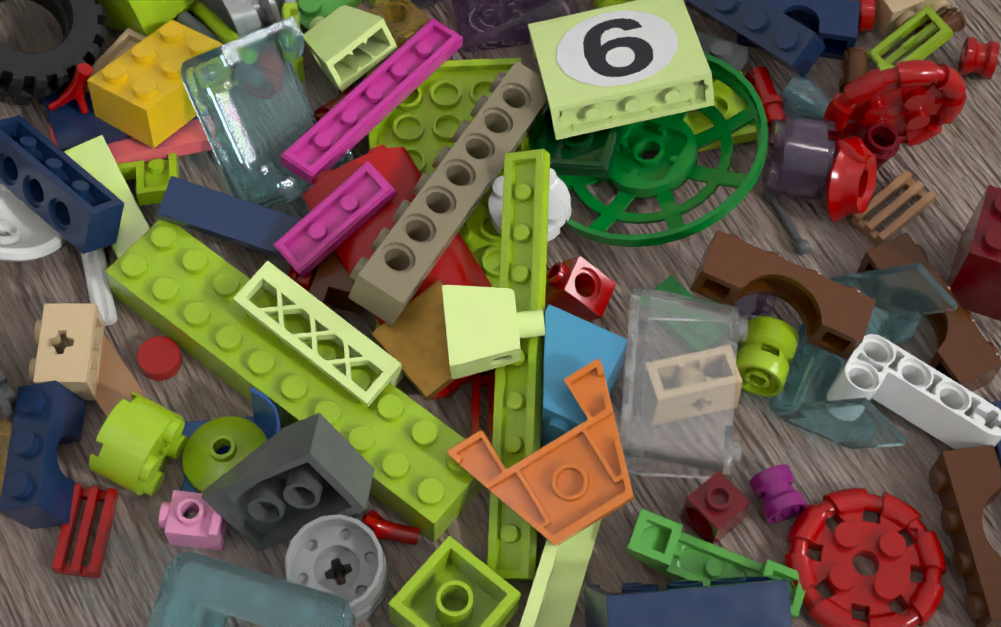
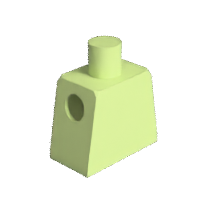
M347 5L340 6L326 18L322 16L314 18L309 24V31L303 36V40L319 68L341 92L398 48L382 17Z
M442 285L451 379L516 363L521 360L520 338L545 336L543 309L517 312L514 290L510 288Z

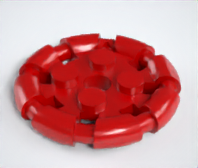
M932 60L896 62L895 67L881 71L880 68L873 69L846 84L845 91L835 94L829 102L823 116V125L825 127V134L833 145H835L836 141L851 136L860 138L865 128L876 123H885L893 127L898 133L899 143H908L909 147L919 145L942 132L943 124H951L958 117L967 98L965 92L966 84L958 71L944 63L936 65Z
M866 488L841 489L825 494L822 502L816 506L809 504L799 514L787 536L790 549L789 553L784 555L785 566L797 570L803 591L806 590L803 603L809 609L807 615L821 627H914L916 625L922 627L936 612L945 590L944 586L941 585V576L947 572L946 560L934 530L928 531L919 520L922 515L912 506L885 492L882 493V496L869 494ZM863 511L878 513L877 523L862 521ZM830 517H833L838 524L833 532L825 524V521ZM903 531H906L914 541L907 548L905 539L900 535ZM808 549L820 551L818 561L812 560L807 556ZM863 556L870 559L875 566V574L871 576L859 574L853 566V558ZM911 571L922 573V582L909 581ZM792 580L795 587H797L799 581ZM824 582L834 594L826 599H823L815 589ZM897 600L904 611L900 614L893 612L888 604ZM851 609L866 612L865 620L852 618Z

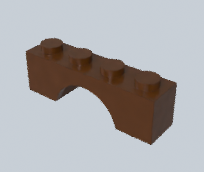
M717 230L707 246L690 291L728 308L741 297L750 294L763 293L778 297L791 305L801 317L806 329L807 343L846 360L863 342L876 302L875 299L864 295L855 287L839 284L824 277L816 270L805 269L785 260L778 253L762 250L745 242L737 235L726 234Z
M906 232L866 251L857 273L879 304L897 303L909 306L921 313L933 327L937 339V351L929 366L972 392L991 383L1001 368L999 352L991 342L986 341L978 330L971 313L967 309L962 308L953 296L947 280L939 276L931 266L924 249L919 244H915Z
M987 445L942 451L930 469L929 480L932 491L935 494H939L943 508L941 511L943 530L946 535L951 536L954 546L953 565L958 577H963L967 591L965 596L967 614L972 621L975 620L977 627H1001V556L988 542L982 523L984 507L992 503L1001 492V468L994 446Z

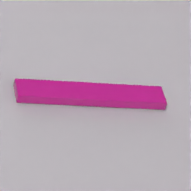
M432 18L280 155L281 165L313 185V180L318 174L329 170L462 47L463 36Z

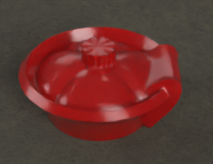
M856 136L835 142L836 155L831 169L826 174V208L829 217L834 223L839 222L850 214L864 213L873 196L877 175L876 156Z

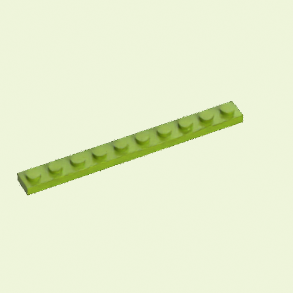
M545 149L505 153L499 288L514 290L517 312L543 309L545 320L550 154ZM544 336L520 338L521 360L495 369L492 446L506 469L540 449ZM490 491L487 566L505 581H534L536 575L537 531Z

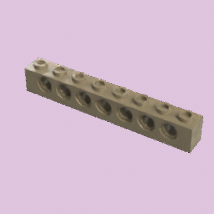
M518 61L514 63L507 74L503 71L497 74L488 90L492 93L489 98L484 95L480 97L470 114L474 119L471 123L466 120L462 121L452 137V141L455 142L454 146L449 148L445 145L432 165V167L436 168L434 173L430 175L425 172L421 176L412 192L416 195L414 200L410 202L405 199L392 218V221L396 223L391 230L384 227L371 246V249L375 251L370 259L362 256L349 276L355 282L348 298L392 326L504 168L505 153L516 151L548 104L542 77Z

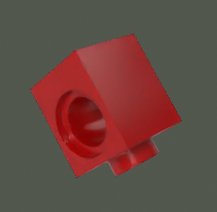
M579 255L563 262H557L550 268L546 275L545 302L590 322L602 318L617 283Z

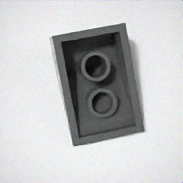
M319 412L282 428L206 488L201 498L258 551L292 539L305 524L321 516L341 514L349 517L366 510L374 468Z

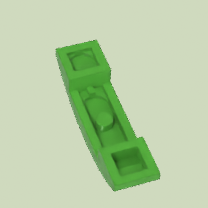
M640 509L626 548V552L674 580L703 581V586H710V579L774 575L789 580L791 619H796L799 616L806 590L803 591L797 570L769 559L763 564L681 532L683 525L645 509ZM792 580L799 581L797 587H795Z

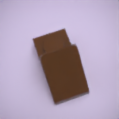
M333 251L319 263L309 293L334 312L335 308L358 314L363 313L362 306L348 298L354 282L349 278L350 275L335 251Z

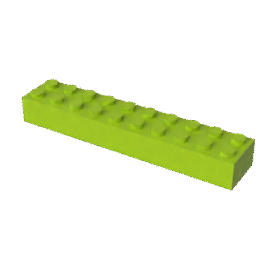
M162 219L158 220L105 271L113 295L165 336L174 340L178 346L251 402L250 387L265 394L277 408L280 423L283 427L320 412L374 468L370 494L413 527L420 528V532L434 543L482 489L483 485L456 463L447 452V450L464 441L465 438L390 383H388L369 407L364 405L236 305L233 298L250 278L177 224ZM262 287L249 299L258 308L278 306L277 299ZM297 313L284 315L285 329L291 334L311 332L310 323ZM278 315L270 316L273 320L279 323ZM317 340L318 353L325 360L345 358L344 349L333 340ZM312 341L303 342L312 349ZM366 365L351 366L352 381L365 391L379 377L378 374ZM346 367L336 368L346 376Z

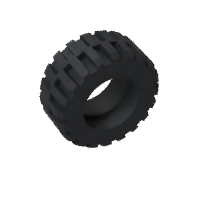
M28 0L43 6L56 18L61 27L63 39L59 46L43 53L21 52L7 46L0 40V101L5 102L6 96L16 98V105L29 106L31 99L37 98L38 103L43 105L42 98L63 93L67 89L79 63H87L92 67L101 51L100 48L106 33V28L103 26L106 19L105 9L103 5H97L98 0Z

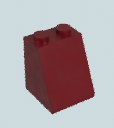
M988 185L961 235L948 283L951 293L962 308L1001 321V189Z

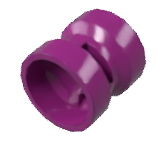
M787 464L776 465L763 470L749 481L753 494L762 499L763 507L761 511L768 524L787 521L799 515L808 506L803 494L792 486L795 477Z

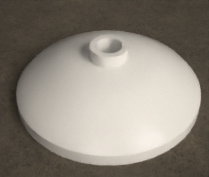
M0 183V261H32L58 250L65 243L66 239Z

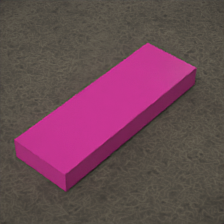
M366 161L273 245L297 273L304 278L398 193L369 161Z

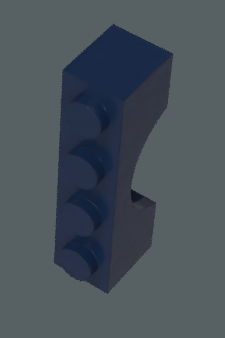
M683 0L689 8L710 21L720 23L736 32L773 60L802 78H805L826 47L814 31L762 0Z

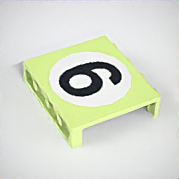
M635 0L528 24L534 58H537L556 140L715 105L712 72L683 0Z

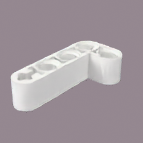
M868 334L864 336L863 342L845 361L827 392L828 403L832 409L843 416H857L872 398L954 450L987 445L995 447L1001 440V410L879 335Z

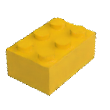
M172 19L87 80L95 116L152 148L157 147L236 86L231 48Z

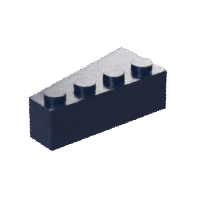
M774 575L710 579V586H703V581L671 580L666 583L665 590H659L656 584H641V582L622 583L623 586L619 593L605 591L600 588V584L583 585L586 627H792L789 580Z

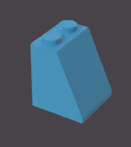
M550 304L545 311L544 320L545 336L540 444L546 446L587 420L563 379L598 358L602 363L611 397L621 377L628 345V339Z

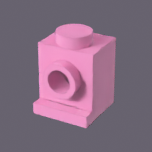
M173 490L171 502L163 501L159 512V528L165 529L164 533L169 545L223 551L228 522L201 498L203 493ZM185 513L198 514L192 519L185 518Z

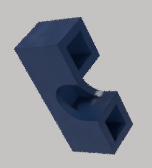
M762 0L814 31L826 45L819 57L843 60V51H847L849 47H854L856 43L859 1ZM739 34L737 35V44L758 48Z
M56 380L18 387L0 499V512L30 529L69 524L75 482L62 473L57 460V447L61 444L81 441L86 401Z

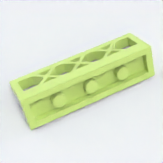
M268 260L233 298L236 305L367 407L370 406L388 383L396 387L404 377L402 364ZM262 287L277 299L278 306L258 308L249 299ZM297 313L310 323L311 332L291 334L285 329L284 315ZM278 315L279 323L273 320L270 316ZM317 340H333L344 349L345 358L325 360L318 353ZM312 341V349L303 342ZM366 365L378 374L379 377L365 391L352 381L351 366ZM346 367V376L336 368Z
M602 519L557 547L546 540L519 627H570Z

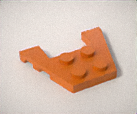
M598 358L563 379L587 420L508 469L505 468L483 430L478 431L447 450L450 457L555 547L634 499L603 366Z

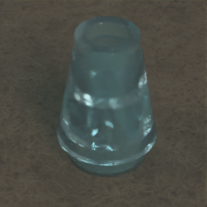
M796 73L780 94L785 103L784 108L823 125V116L831 99L808 76L803 78Z

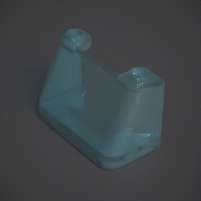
M294 16L190 58L182 63L181 67L183 84L233 196L266 208L288 203L302 196L313 186L282 166L280 162V155L317 123L291 62L302 56L304 51V36ZM352 149L330 169L336 170L354 160Z
M185 552L178 554L168 564L147 626L225 627L228 615L265 627H356V619L351 604L339 595L203 553Z

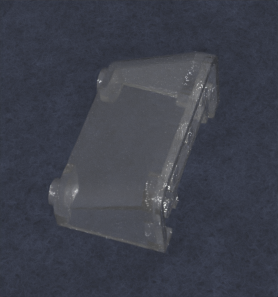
M632 288L620 426V441L629 475L709 479L717 471H720L728 480H732L733 466L741 467L742 440H734L733 421L737 350L739 349V341H748V316H741L740 307L651 288Z

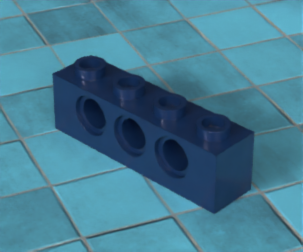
M18 115L0 120V183L82 254L115 244L124 202L22 116Z

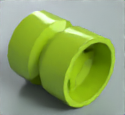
M768 316L755 317L747 322L741 339L740 349L737 351L734 359L743 381L742 390L765 397L776 396L783 391L790 369L789 364L793 361L800 339L797 331L790 324Z

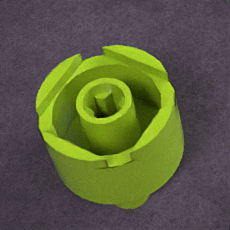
M131 392L132 401L130 402L123 398L114 407L99 431L96 441L103 444L99 457L91 453L89 469L140 496L145 493L153 497L160 489L165 478V473L161 471L170 458L174 460L179 458L188 441V436L182 434L185 422L181 415L137 392Z

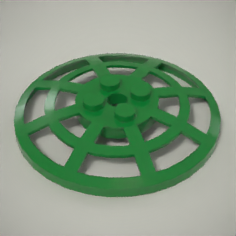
M704 53L712 72V77L730 87L744 101L747 108L727 120L714 105L696 109L714 125V127L694 135L689 125L683 121L688 111L624 125L610 178L557 175L568 189H574L576 195L587 207L600 215L589 227L570 218L568 223L566 219L563 226L595 242L611 246L643 247L684 239L705 230L725 217L745 198L756 183L764 166L768 150L767 118L762 101L752 84L738 70L723 60ZM547 106L534 125L529 141V150L535 149ZM754 121L757 149L749 174L728 172L733 157L732 134ZM720 140L721 156L717 169L698 166V150ZM652 150L659 151V154L652 159L640 158L643 153H648ZM688 179L706 183V186L695 196L677 205L672 192L681 187ZM609 181L619 193L607 206L597 200L586 186ZM719 186L737 188L717 208L697 220L687 224L684 223L681 215L690 212L705 202L715 193ZM635 197H656L661 211L653 213L624 212ZM616 221L631 224L666 221L669 229L658 233L639 235L606 232Z

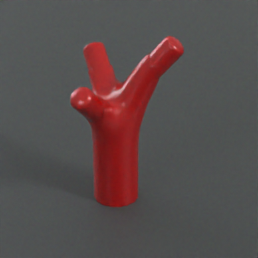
M79 63L70 85L59 98L48 104V108L53 111L75 99L81 114H87L89 112L86 103L87 80L91 77L93 68L87 63Z
M371 510L362 517V522L371 527L377 540H391L416 546L420 528L388 521L375 510Z

